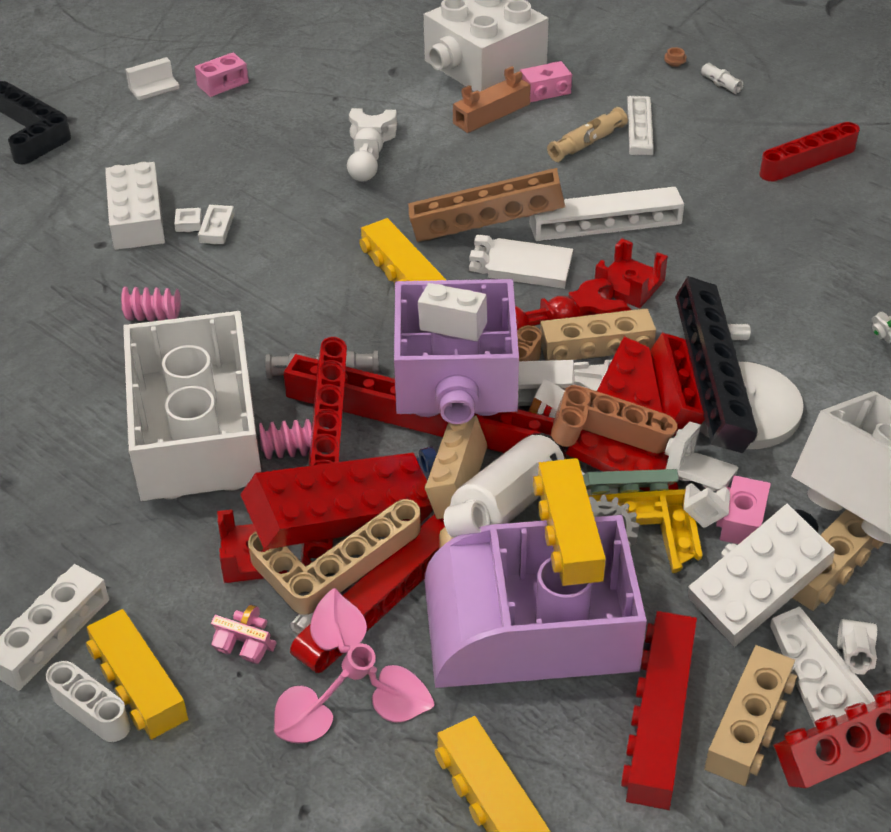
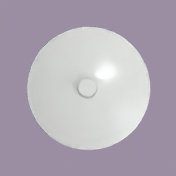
M738 362L758 429L755 441L750 443L747 449H762L784 442L796 432L801 422L803 400L799 390L787 377L774 369L756 363ZM704 420L701 424L700 432L709 437Z

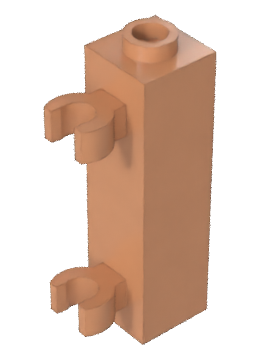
M511 66L504 71L506 80L480 92L478 90L472 92L470 85L462 88L463 99L453 103V124L469 133L530 104L531 85L522 80V72L514 73V67Z

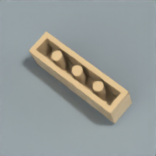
M473 416L471 420L463 424H451L448 422L425 486L437 519L444 518L445 510L450 506L451 498L456 490L480 472L488 445L477 416Z

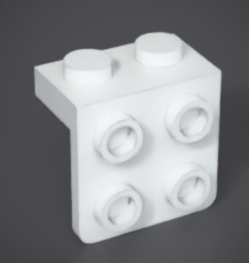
M689 422L683 429H678L676 436L668 441L665 455L669 456L666 469H677L678 480H692L701 483L704 488L709 487L712 491H719L727 487L733 480V476H736L738 467L694 452L701 425Z

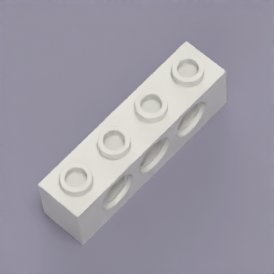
M76 564L66 573L60 575L57 581L0 635V680L20 691L109 601L104 579Z

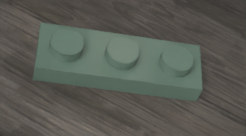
M677 469L588 472L583 475L586 490H591V494H606L610 492L609 489L620 488L621 493L638 492L639 488L650 487V491L669 490L668 486L679 481Z

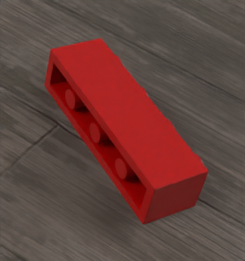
M662 332L650 352L662 411L676 421L677 430L673 435L676 436L678 429H683L689 422L701 425L705 418L686 340Z

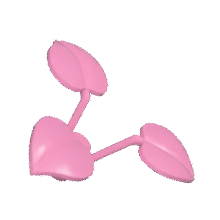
M334 588L317 605L311 619L310 632L314 642L321 649L333 650L339 647L341 653H347L342 661L343 671L319 699L312 689L305 686H294L284 691L275 707L274 733L282 740L298 744L312 742L321 738L329 730L333 721L332 712L323 703L326 702L347 677L359 680L369 674L371 684L377 688L372 695L373 707L383 719L390 722L401 723L431 710L435 704L425 685L406 668L396 665L386 666L379 674V681L377 680L375 674L377 668L373 666L376 659L375 653L370 646L360 643L366 634L365 618L355 605L345 599Z

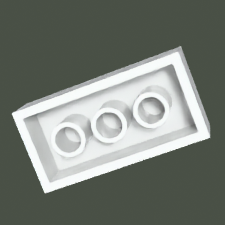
M139 162L132 165H115L105 168L109 227L114 250L164 244L165 237L155 162Z
M786 504L688 586L689 600L735 647L833 563L835 549L794 509Z

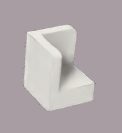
M691 483L686 486L684 510L703 528H706L729 515L730 491L726 487L717 492H713L709 487L700 491Z

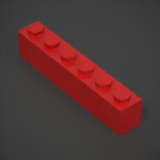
M657 611L655 624L648 623L645 643L651 644V649L643 650L640 669L647 671L646 678L639 677L636 698H642L641 706L634 705L631 726L638 727L637 735L629 734L626 756L633 757L632 765L624 764L621 786L628 788L626 798L628 803L670 810L695 636L696 617Z

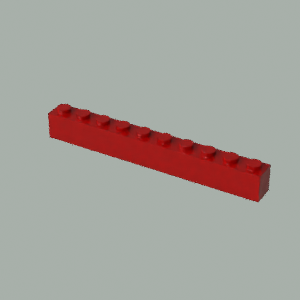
M298 354L294 355L284 370L286 397L314 404L318 359ZM346 367L343 412L440 437L444 436L448 422L442 418L441 413L431 417H422L416 414H397L394 378ZM517 409V412H498L490 416L474 413V416L478 418L487 442V449L502 453L507 452L533 433H545L551 436L554 422L552 417Z

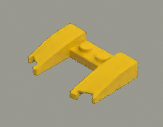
M686 489L588 495V497H593L596 502L601 501L602 495L606 496L608 502H612L617 497L619 506L628 503V513L636 512V523H639V525L660 524L672 573L681 571L683 568L682 564L692 558L698 561L702 559L703 554L696 521L684 510Z

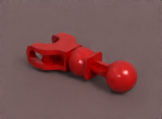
M606 278L587 280L580 285L577 291L569 292L568 297L556 296L549 301L542 298L540 309L524 312L521 308L515 306L517 331L523 326L540 325L541 321L630 311L631 308L623 300H611L614 287Z

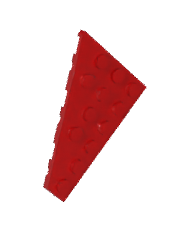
M624 336L597 392L663 413L650 348ZM583 429L576 443L569 446L566 452L567 455L578 458V460L603 472L666 469L669 458L668 455H665V451L653 453ZM677 482L668 486V489L678 490ZM650 487L639 488L645 492L650 491Z

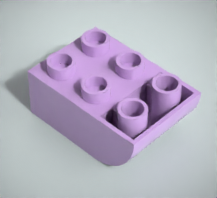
M622 515L594 517L606 558L604 581L562 586L559 572L554 573L552 568L551 552H554L553 546H547L545 526H548L547 521L486 525L479 527L481 529L479 533L458 535L444 544L429 561L424 580L435 688L640 672L647 620Z

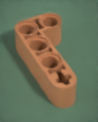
M570 385L564 391L556 410L551 436L557 444L568 447L576 443L583 429L653 453H662L666 450L669 439L675 434L677 423L667 414L582 386Z

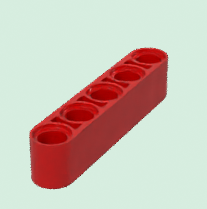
M842 122L764 151L759 173L760 177L766 181H778L854 152L860 131L859 126L852 122Z

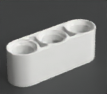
M69 661L56 662L49 667L46 672V680L52 698L57 705L107 742L120 741L127 736L130 730V723L124 702L118 696Z

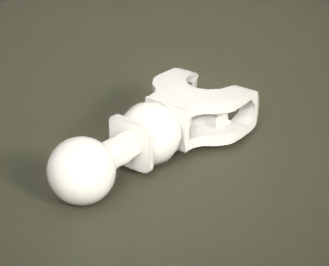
M351 109L349 114V121L352 123L350 136L354 139L355 152L347 161V170L353 179L364 182L375 176L378 169L377 160L383 143L396 136L397 110L385 109L382 114L371 116L364 114L363 109Z

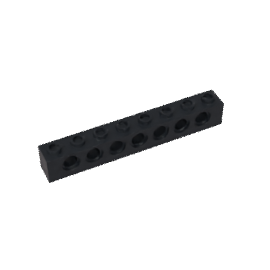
M687 276L675 298L710 442L714 446L744 453L749 444L755 441L758 429L753 417L752 407L750 406L718 288L715 284Z

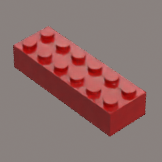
M413 452L258 472L254 474L240 494L264 550L350 536L394 503L404 499L412 500L420 507V524L433 511L425 490L427 479Z

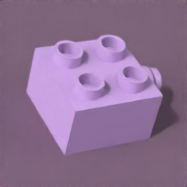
M513 279L395 281L394 368L397 414H416L422 417H431L441 413L445 421L451 424H463L471 420L474 413L490 416L498 412H517L519 350ZM428 283L486 294L487 324L478 341L420 330L418 300Z

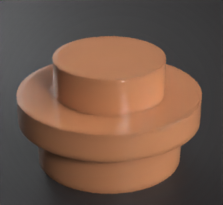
M678 47L670 48L667 50L664 60L670 66L678 67L686 62L685 51Z

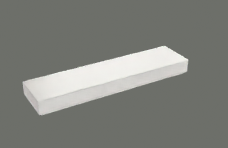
M628 96L629 155H653L650 97Z

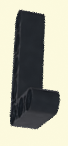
M0 81V112L26 127L8 138L12 158L15 163H30L71 139L67 116L64 113L9 82Z

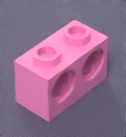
M233 52L194 66L197 86L210 97L249 83L247 64Z

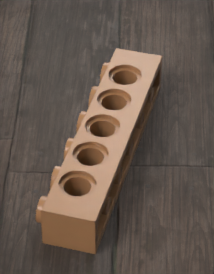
M557 168L408 203L410 222L416 240L420 242L496 223H504L521 217H529L538 213L564 208L565 202Z

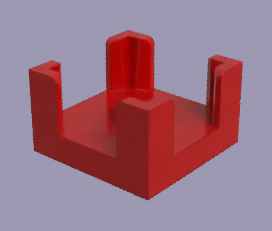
M621 238L615 246L614 262L607 267L605 266V261L601 260L595 268V279L606 278L614 287L612 298L623 300L627 304L640 309L665 281L668 256L657 252L653 268L633 260V243Z
M233 510L217 511L221 539L219 553L224 583L263 579L264 577L255 569L251 562L248 547L249 537L256 532L254 525L235 526ZM262 549V550H260L259 552H266V551H268L269 549H267V550ZM282 570L279 573H287V570Z

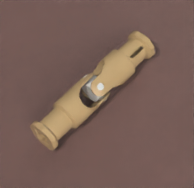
M616 107L611 113L603 114L565 134L561 140L550 142L547 146L549 156L553 161L560 162L564 156L574 154L593 144L596 140L613 133L615 128L624 127L628 123L627 114L622 108Z

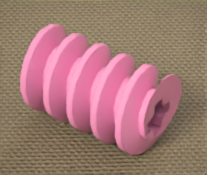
M123 287L121 294L122 311L125 318L129 321L134 320L135 317L138 321H143L145 318L148 321H154L156 317L158 321L177 319L181 306L180 292L176 289L175 295L172 296L170 289L166 288L164 295H161L159 288H155L153 295H150L149 288L145 287L143 294L140 295L138 287L133 288L132 294H129L128 287Z
M309 419L305 420L303 428L300 427L298 420H294L292 429H289L286 421H282L280 430H277L274 422H270L268 431H265L263 424L259 423L261 450L264 452L266 459H271L274 450L278 458H283L285 449H287L290 457H295L298 448L302 456H307L312 432V424Z

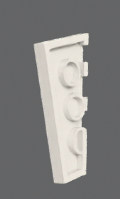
M800 606L772 618L770 627L782 654L795 660L792 674L798 675L796 685L814 726V722L820 718L835 715L837 718L846 714L844 709L850 705L865 702L867 705L875 701L873 695L855 673H852L851 668L845 664L842 657Z

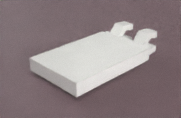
M476 235L474 241L476 246L474 250H471L469 261H471L469 271L482 274L488 273V278L513 279L515 282L565 289L573 249L501 238L492 240L489 235Z

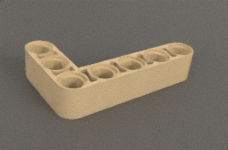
M408 499L394 503L306 567L287 546L259 552L264 548L257 532H254L248 540L251 562L255 569L295 612L302 615L311 614L330 590L336 588L341 593L416 538L420 532V507L417 503ZM377 537H386L385 539H376ZM353 555H361V556L358 557V558L350 557V556H353ZM282 570H289V572L284 574L279 573ZM328 573H335V574H336V575L330 576V577L324 576V575H326V574H328ZM301 592H310V594L305 596L298 595Z

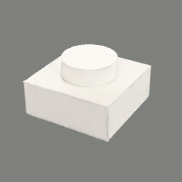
M201 208L176 209L174 223L176 232L200 231L202 223Z

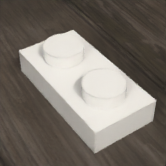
M209 205L198 233L199 243H209L212 245L225 243L235 215L234 206Z

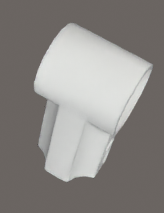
M841 619L837 647L838 649H843L845 664L851 668L852 673L865 675L868 670L874 669L876 666L877 625Z

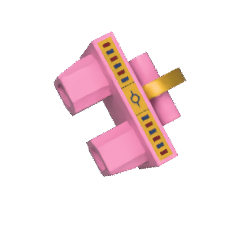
M249 605L245 612L236 610L233 615V619L236 621L215 615L211 622L212 626L216 629L211 646L216 651L231 654L236 640L245 642L239 655L242 659L255 664H259L266 650L273 652L277 642L270 639L269 632L261 630L266 627L267 620L259 617L260 610L257 606Z

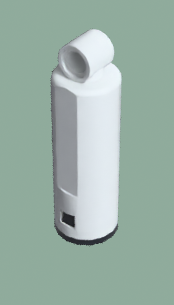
M533 433L525 437L456 490L451 498L450 506L446 508L444 513V525L448 534L455 538L458 535L481 532L479 527L511 522L540 497L535 496L533 489V476H538L539 462L567 459L564 448L557 444L552 436L545 433Z

